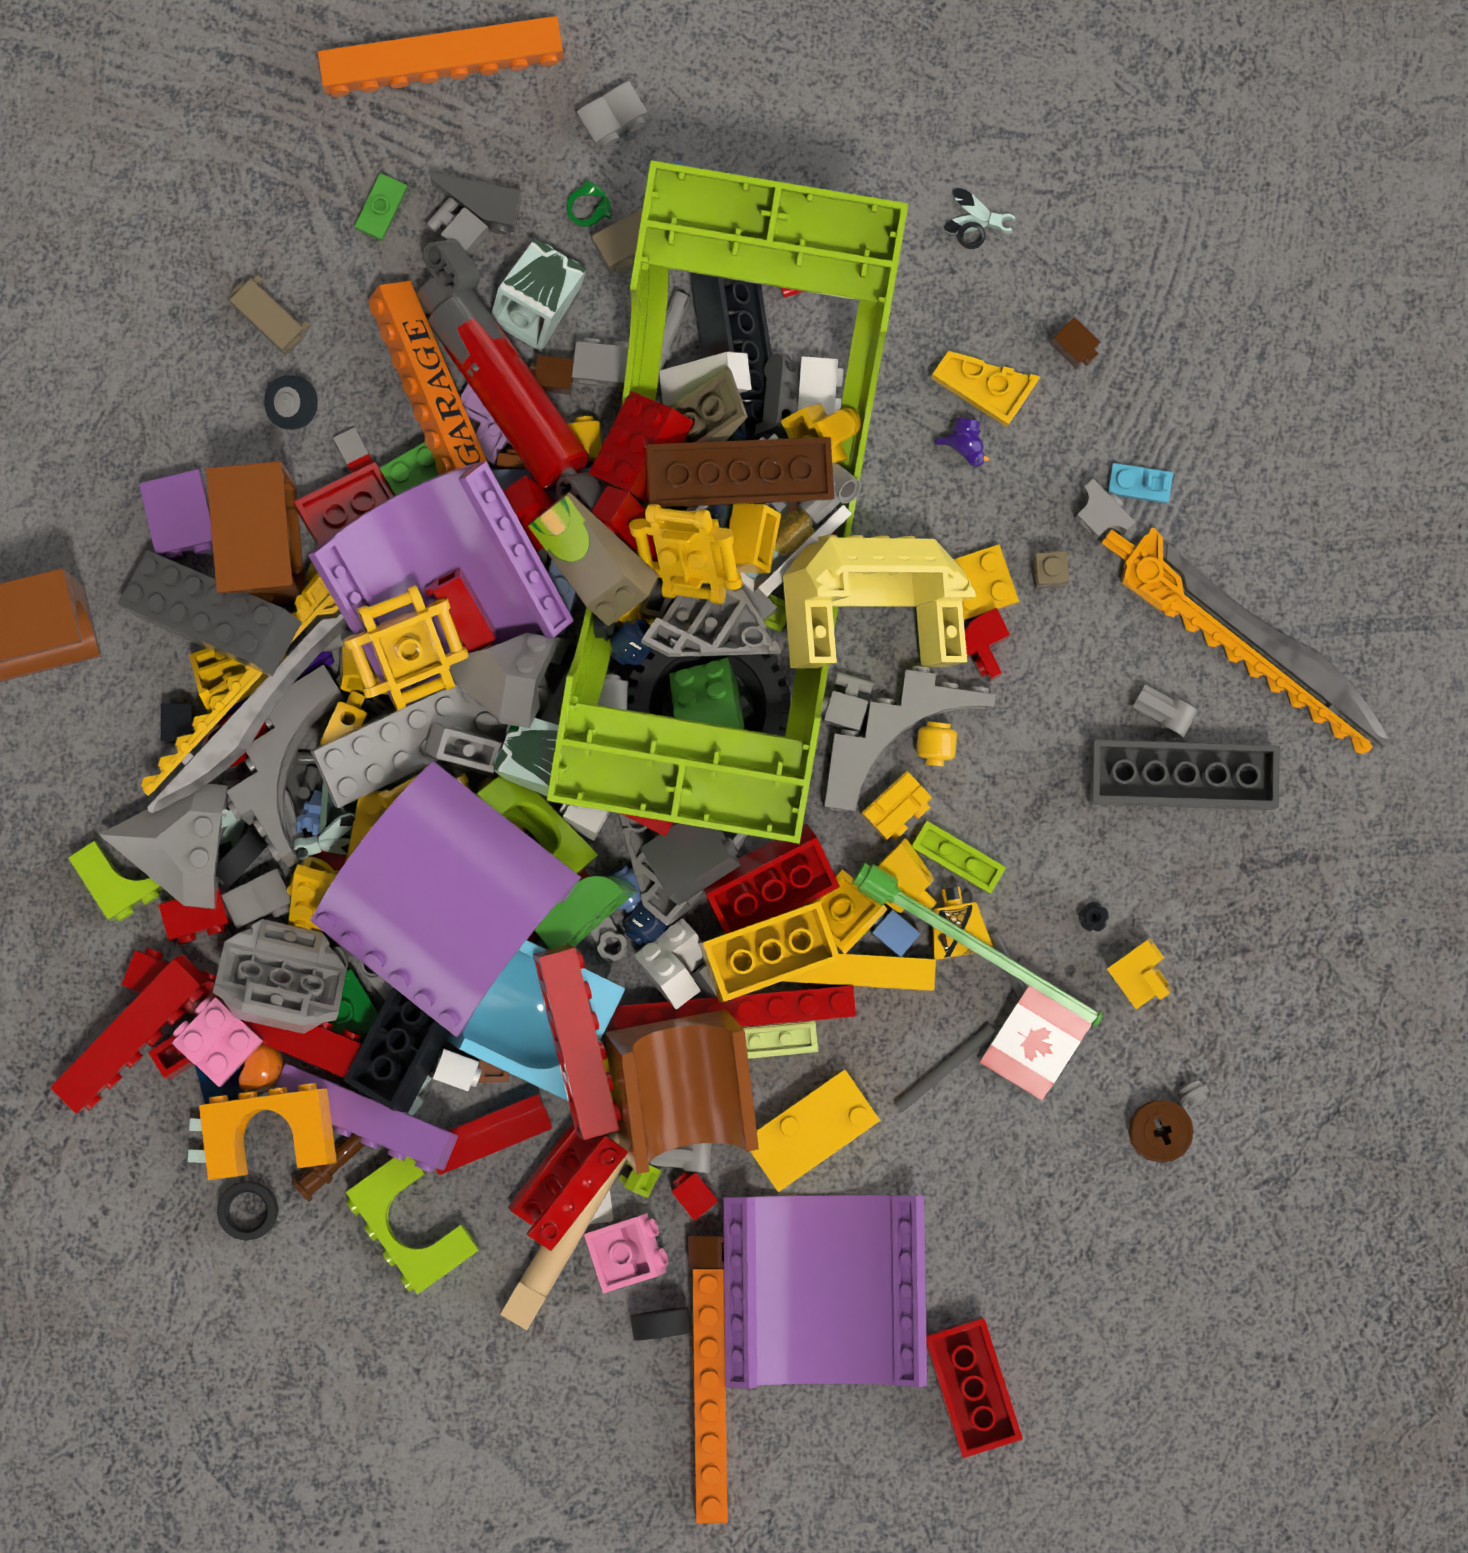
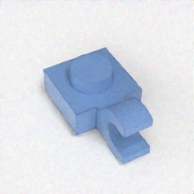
M314 790L311 800L305 801L303 815L298 816L296 819V833H301L303 828H307V832H313L312 835L316 836L319 834L322 791Z

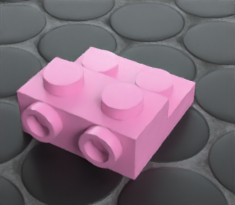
M215 997L212 1001L208 998L205 999L195 1010L198 1016L190 1024L187 1021L183 1022L174 1031L173 1035L176 1039L172 1044L194 1065L198 1066L218 1087H221L264 1041L242 1020L236 1019L230 1009L220 999Z
M648 1213L584 1234L603 1294L660 1276L667 1272L665 1267L668 1266V1256L663 1248L659 1249L655 1238L659 1234L658 1226L653 1218L649 1219Z

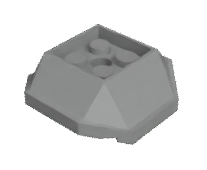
M261 919L251 925V929L240 932L224 942L213 993L223 999L236 1019L304 1034L324 1022L337 1019L347 969L338 955L329 947L330 943L323 933Z

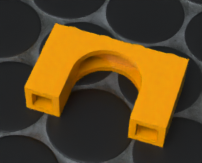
M316 1083L298 1085V1092L287 1093V1087L268 1089L269 1096L258 1097L257 1091L238 1094L239 1100L228 1101V1095L210 1097V1104L199 1105L208 1180L248 1175L244 1144L245 1130L250 1120L263 1110H271L280 1114L290 1125L294 1139L297 1168L337 1163L328 1088L317 1089Z

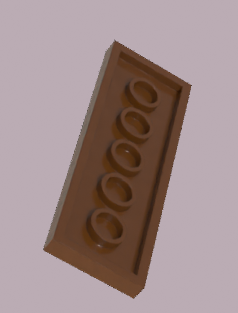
M831 437L645 445L648 505L657 504L661 508L829 501L835 499Z

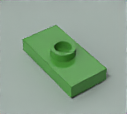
M380 173L354 226L355 229L383 242L408 190V185Z

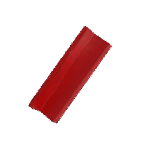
M540 1094L449 1130V1132L459 1136L445 1169H436L437 1174L442 1175L551 1130L553 1126Z

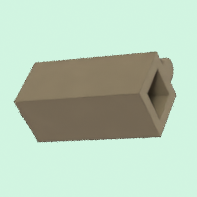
M259 275L253 280L250 278L246 283L241 282L231 293L233 296L230 299L231 304L286 356L307 335L306 331L311 327V324L307 320L301 325L297 323L259 287L263 282Z

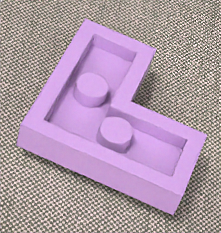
M467 384L460 399L468 418L480 424L475 433L487 462L495 465L498 453L502 452L508 440L473 389Z

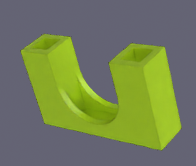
M499 776L476 794L507 820L516 822L528 829L544 849L577 875L581 874L598 856L537 792Z
M96 841L68 857L107 920L115 921L117 919L118 922H122L135 913L133 908L142 902L146 906L161 896L159 891L163 888L153 879L133 881L123 877L116 870L100 843Z
M406 1156L405 1161L394 1157L345 1192L349 1197L346 1203L355 1216L361 1214L367 1222L363 1227L373 1241L379 1239L385 1248L381 1253L390 1266L393 1267L396 1264L403 1273L399 1278L409 1292L415 1290L418 1295L478 1252L480 1247L463 1224L432 1246L425 1248L407 1246L396 1238L389 1224L391 1204L399 1193L419 1180L427 1172L416 1167L417 1160Z

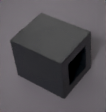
M171 698L169 699V704H161V741L165 744H176L177 737L195 733L192 724L194 717H196V706L188 703V699Z

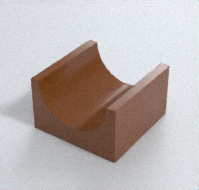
M281 461L206 468L217 593H249L277 606L295 604L297 596L302 595L301 592L305 588L299 514L294 507V501L297 500L296 482Z
M63 568L0 584V682L102 657L85 586Z
M726 1009L605 1032L609 1070L614 1084V1090H612L613 1100L617 1102L621 1113V1120L617 1121L619 1130H617L619 1145L628 1151L625 1158L637 1174L649 1172L648 1165L656 1156L682 1146L701 1143H724L741 1147L747 1152L759 1149L745 1030Z

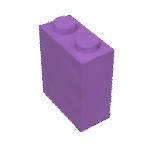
M199 469L139 483L155 554L174 561L183 558L182 553L194 551L195 554H203L213 550L209 499L204 477Z

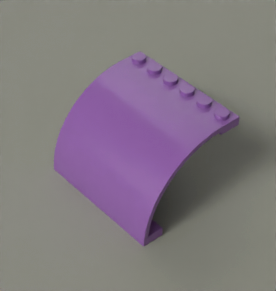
M486 461L443 473L393 496L351 521L308 553L309 558L353 634L366 631L357 608L364 605L370 607L407 592L406 588L414 585L417 586L426 607L437 601L435 594L428 596L425 588L433 584L434 580L461 567L496 629V639L493 640L491 646L501 644L525 633H534L542 630L546 638H554L574 621ZM410 603L373 618L375 626H379L384 621L404 613H411L415 609L413 604ZM435 615L431 619L444 653L448 654L451 650L438 616ZM371 643L362 645L365 655L380 681L384 680ZM439 673L404 687L400 691L402 693L439 678Z
M433 761L405 788L362 839L331 883L310 921L445 1029L458 1037L464 1031L476 1008L513 956L558 902L563 903L570 896L581 877Z
M818 1195L724 1197L725 1387L751 1389L757 1388L760 1385L782 1384L927 1386L924 1196Z

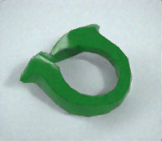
M587 179L584 181V186L573 192L568 198L567 213L569 219L580 227H591L604 217L608 219L612 217L610 214L611 202L603 189ZM590 195L601 196L603 200L599 203L591 218L579 220L575 217L573 204L577 198Z

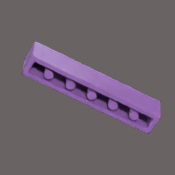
M285 1063L275 1088L287 1087V1093L298 1092V1085L312 1083L317 1084V1089L328 1088L334 1132L349 1138L351 1133L362 1137L360 1143L377 1149L380 1144L389 1148L388 1155L405 1161L406 1156L417 1160L415 1166L432 1173L434 1168L445 1169L459 1135L407 1113L392 1111L374 1099Z

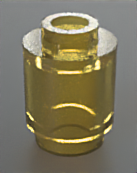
M792 511L779 524L775 550L785 557L789 553L793 554L814 533L812 519L803 511L799 513Z

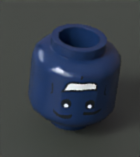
M641 619L626 620L610 639V646L613 650V657L619 663L639 665L653 649L642 644L641 640L650 628V625Z
M641 903L625 919L627 929L624 932L638 947L643 948L646 944L656 941L670 925L666 926Z

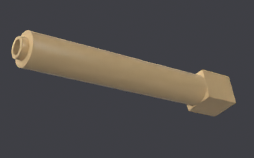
M618 1131L606 1134L607 1137L619 1144ZM626 1158L621 1161L554 1249L550 1251L544 1246H540L502 1310L501 1316L528 1330L624 1166Z

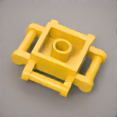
M649 504L646 508V519H635L630 522V533L635 537L639 557L659 575L658 577L662 578L663 597L675 598L676 596L710 600L713 604H723L726 598V589L737 590L742 587L743 580L741 574L737 571L732 546L735 541L733 531L727 528H719L718 519H711L708 510L698 509L696 512L665 509L657 504ZM647 535H653L658 562L652 561ZM709 583L710 587H702L701 585Z
M416 585L406 588L407 592L370 607L364 605L357 608L366 631L353 634L343 640L346 649H350L364 684L362 690L365 698H371L389 691L397 711L406 708V704L442 689L448 691L455 688L449 671L450 665L469 657L466 647H462L449 613L451 607L448 599L437 600L425 607ZM410 603L413 604L415 611L404 613L380 623L379 626H375L373 618ZM435 615L438 616L451 650L448 654L444 653L431 619ZM369 642L372 645L384 676V680L379 682L375 681L362 645ZM439 673V678L401 693L400 691L404 687Z

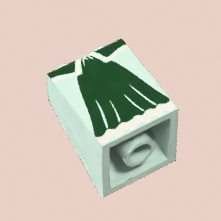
M534 239L498 288L491 316L494 317L501 329L541 352L581 288L587 269L577 261L555 251L550 245L543 244Z
M534 718L530 728L508 725L506 739L502 749L495 756L493 770L505 780L547 796L559 725ZM570 805L572 807L580 809V806Z

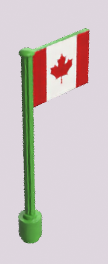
M864 862L852 881V884L857 886V891L880 905H883L886 901L890 904L892 902L896 903L1028 984L979 1063L1043 1101L1089 1028L1097 1026L1101 1022L1102 1011L1099 1010L1097 1012L900 891V887L896 885L898 882L897 878L874 864L870 866Z

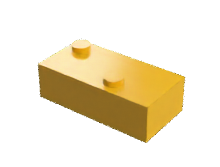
M820 901L699 944L719 1003L841 960Z
M844 1069L757 1130L759 1149L750 1152L779 1192L881 1120Z

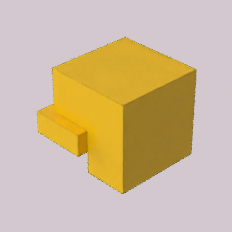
M1151 938L1107 968L1135 1009H1138L1155 996L1162 1000L1173 990L1156 966L1165 957Z

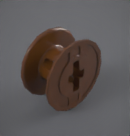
M1157 1100L1147 1102L1135 1111L1130 1119L1128 1133L1130 1143L1139 1155L1150 1161L1164 1163L1174 1161L1186 1153L1192 1144L1194 1130L1192 1120L1185 1109L1174 1102ZM1156 1118L1160 1126H1167L1168 1132L1164 1133L1168 1142L1164 1144L1162 1137L1154 1136L1153 1131L1157 1130L1154 1122Z

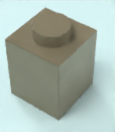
M1067 551L1035 554L1033 558L1035 589L1066 587L1069 583Z

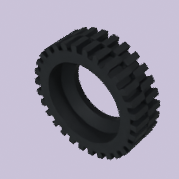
M653 649L644 661L637 666L636 670H633L630 676V683L627 688V710L662 716L664 698L671 686L669 673L728 658L735 676L747 687L753 701L754 718L750 731L785 736L791 704L790 689L785 680L786 676L783 670H780L777 665L778 661L773 655L668 657Z

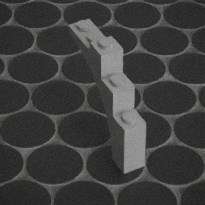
M324 665L290 686L265 721L270 731L254 740L246 751L249 757L244 761L253 775L226 791L232 800L227 805L235 818L239 819L242 817L248 825L253 823L262 837L268 835L272 842L267 846L277 862L282 859L288 867L299 862L289 840L285 822L284 795L288 773L298 749L309 732L329 711L337 706L339 701L343 702L345 700Z
M912 666V670H905L900 706L894 705L895 700L877 698L876 702H870L865 738L859 737V732L851 730H841V735H834L824 809L855 813L860 789L869 769L881 752L901 733L925 719L945 712L965 709L992 710L996 694H989L988 688L972 686L971 691L958 689V684L941 682L940 687L935 686L936 674L930 673V668Z

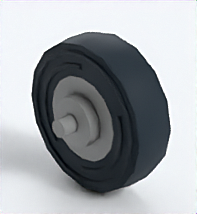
M284 375L275 379L269 385L265 394L264 407L268 418L273 424L282 429L297 430L307 426L316 414L318 406L317 394L314 387L306 379L300 376Z

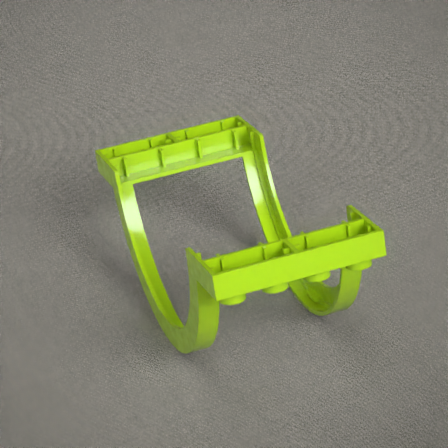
M651 160L630 285L631 324L621 408L630 390L654 401L656 400L668 302L669 269L859 300L841 409H854L860 416L861 429L852 437L841 442L848 459L839 463V465L860 481L909 203ZM857 497L849 503L840 502L835 507L838 510L844 505L852 513L837 528L838 538H845L851 534ZM586 607L576 653L566 678L547 801L800 844L829 665L820 668L796 669L785 736L601 706L598 703L612 651L610 639L613 635H610L608 641H605L604 638H595V614ZM832 607L834 630L838 607Z

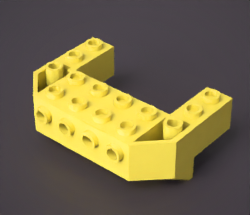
M837 535L819 536L818 542L807 545L783 575L790 668H820L837 663L832 607H916L921 666L950 667L967 662L962 601L975 598V590L963 569L935 539H915V536L898 538L875 536L864 538L863 535L837 538Z

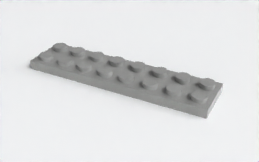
M543 676L537 688L540 704L538 712L547 707L553 696L545 676ZM455 685L453 689L448 691L442 689L406 705L404 709L395 710L310 751L334 806L340 808L431 764L433 761L440 760L425 752L433 722L485 736H490L507 728L508 724L499 723L488 708L478 705Z

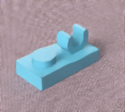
M1113 463L1108 494L1113 492L1119 497L1168 504L1173 472Z

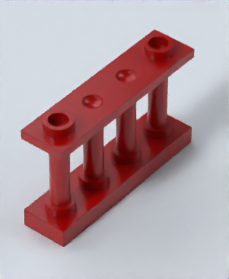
M573 1123L508 1208L512 1213L532 1225L526 1233L530 1238L552 1251L625 1158L628 1151L607 1137L606 1134L582 1140L576 1135Z

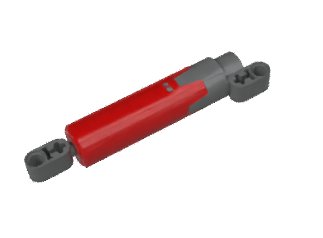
M451 239L426 244L423 249V261L434 277L420 288L417 297L430 316L428 322L431 329L538 485L543 489L556 487V494L559 499L570 492L591 512L604 491L588 472L579 473L585 467L589 454L494 317L490 315L473 289L478 286L480 281L477 267L457 240Z

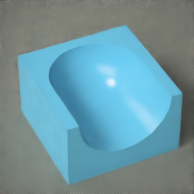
M526 940L488 990L464 1031L458 1037L450 1033L447 1041L466 1053L568 1101L532 955L546 951V949ZM584 968L581 969L583 981H587L591 989L592 999L588 1000L591 1012L594 1011L598 1018L599 1029L595 1031L598 1042H600L625 988Z

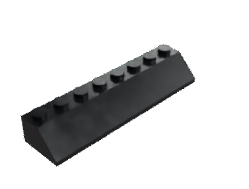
M691 272L703 357L706 358L724 352L747 353L751 390L739 394L748 417L738 428L745 434L746 440H759L760 437L755 435L756 424L763 422L767 382L764 368L768 359L772 356L762 286L757 283ZM726 505V508L733 509L734 505Z

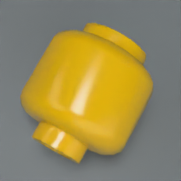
M927 721V726L920 727L918 731L917 755L921 758H926V765L944 766V760H952L955 757L957 732L951 729V724Z

